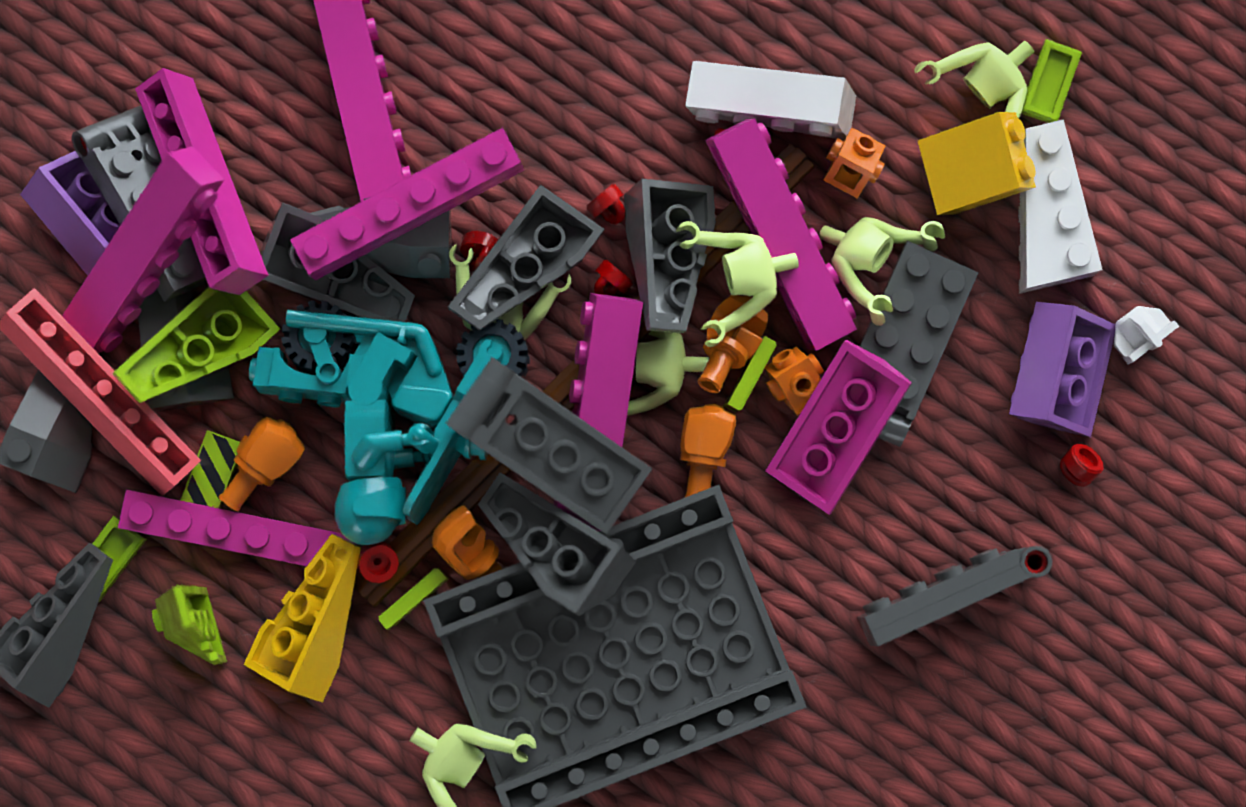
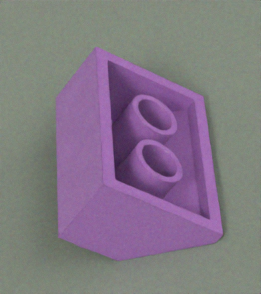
M73 151L39 167L20 195L88 276L117 232L120 224L85 163L76 151Z
M1036 302L1029 322V333L1024 353L1020 360V370L1011 398L1009 415L1033 424L1091 437L1114 341L1116 324L1074 305Z

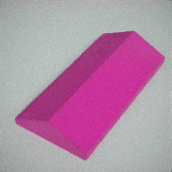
M845 340L765 472L830 515L912 382L884 359Z

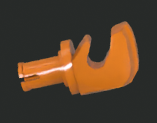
M746 295L728 296L716 308L711 320L720 321L752 297ZM764 309L747 322L725 333L724 338L718 345L708 347L704 343L703 349L709 360L697 381L701 388L710 393H719L730 369L744 367L746 362L754 355L763 340L761 337L768 324V313ZM707 328L706 341L717 339V331L713 328Z
M717 404L691 407L685 414L680 443V460L687 461V465H690L686 496L684 498L711 488L713 469L717 470L718 466L726 467L727 459H723L733 439L736 415L726 411Z
M266 416L256 423L249 436L244 435L236 450L237 455L233 459L238 465L239 472L224 492L219 495V499L231 509L239 512L241 506L258 484L271 487L276 479L286 474L301 458L305 446L297 436L295 429L288 422Z
M461 505L451 511L434 529L432 537L433 547L466 580L477 577L481 578L503 569L496 562L499 547L494 541L490 539L485 540V530L475 522L472 512L465 505Z

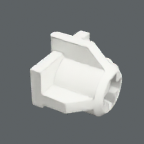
M1137 306L1116 322L1113 345L1126 363L1130 364L1148 350L1161 347V340L1179 326L1175 320L1170 322L1161 309Z

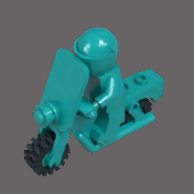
M315 300L308 301L309 306L305 308L301 304L296 307L298 311L287 310L286 325L283 324L282 332L285 334L284 337H281L282 344L293 363L306 373L298 372L289 367L288 358L280 348L259 347L257 358H252L250 362L249 380L253 381V386L260 394L279 396L278 399L283 402L302 403V398L317 400L318 405L339 408L341 403H345V476L349 482L341 485L335 503V522L344 537L356 544L374 545L387 539L396 526L405 524V517L418 525L428 512L461 454L468 459H471L472 455L479 456V460H487L488 453L453 430L446 422L491 357L520 377L522 375L526 376L528 372L527 364H530L529 350L524 337L511 323L506 325L503 320L497 319L496 322L491 323L481 331L472 325L470 326L472 330L469 333L464 331L461 336L463 341L457 345L458 356H456L460 371L464 377L453 395L437 347L428 329L423 325L346 316L335 304L331 306L328 301L323 300L321 304H317ZM360 344L354 353L353 345ZM392 407L399 416L418 423L413 425L406 434H402L401 430L395 431V414L392 411ZM428 426L436 428L435 432H433ZM413 445L419 451H414L413 448H404V446ZM423 462L427 466L406 500V488L403 487L400 478L393 477V471L395 469L415 467V463Z

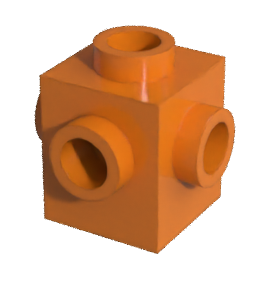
M851 127L845 139L836 138L826 158L832 162L823 181L858 199L868 181L874 184L885 165V163L879 160L885 145Z
M798 347L779 352L773 357L772 362L764 368L771 379L766 382V385L777 402L783 400L797 416L801 413L821 380L820 375L824 373L817 358L812 353L808 356L805 355Z

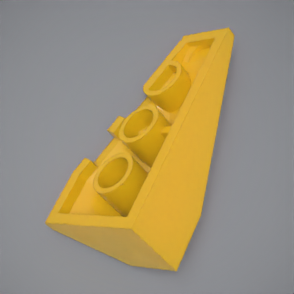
M331 534L304 569L305 579L297 590L286 593L281 600L284 607L274 620L267 619L259 629L244 662L246 667L289 692L323 703L340 664L361 550L359 546L337 535Z

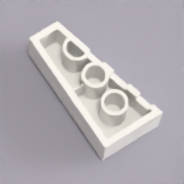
M693 61L685 106L693 115H696V120L702 122L718 123V120L721 119L733 121V124L736 125L746 119L755 118L757 124L762 122L765 127L777 131L799 132L844 140L852 127L856 95L847 80L842 77Z
M1064 119L1025 129V139L1023 141L1027 155L1030 156L1035 166L1034 182L1036 188L1020 193L1019 294L1092 277L1102 271Z

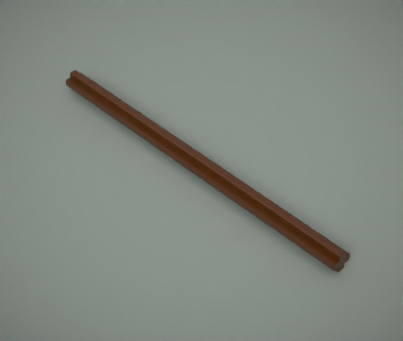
M791 143L776 157L780 158L788 172L789 178L785 182L790 192L815 168L814 164L807 159L806 154L798 147L795 148ZM735 200L715 218L716 223L713 232L750 233ZM707 246L705 264L700 269L696 286L722 261V256L729 254L733 249ZM638 295L635 299L640 301V296ZM643 310L638 342H641L651 332L646 329ZM575 359L542 391L569 411H572L574 408V403L569 402L570 386L573 379L578 380L580 364H575ZM488 454L487 460H479V456H477L435 498L422 521L418 525L411 522L389 544L395 551L399 561L395 575L388 581L373 583L366 580L360 573L355 578V589L376 607L434 549L432 537L438 523L461 505H465L472 511L501 472L507 476L512 469Z

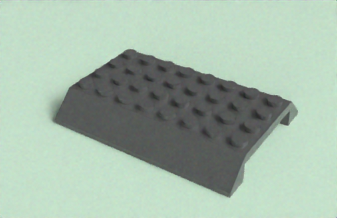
M719 485L614 525L607 535L599 531L605 537L622 546L636 563L613 596L579 616L545 595L536 580L521 562L423 600L436 635L440 637L473 726L487 733L515 740L518 735L528 734L536 741V749L526 744L518 747L519 751L528 756V761L523 763L514 759L513 754L482 748L496 783L495 789L502 807H555L806 708L793 671L788 666L732 524V516Z

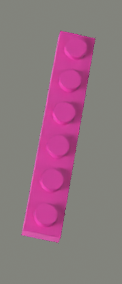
M126 490L118 524L120 529L308 566L331 534L351 542L342 533Z

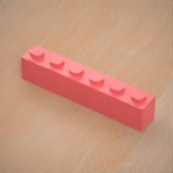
M35 288L0 320V330L161 496L170 491L201 461L145 402L139 403L112 374L114 370Z

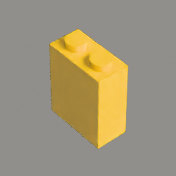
M997 112L917 140L937 215H954L1036 188L1034 182L1035 166L1030 156L1027 155L1023 141L1025 139V128L1022 121L1017 117L1016 112Z

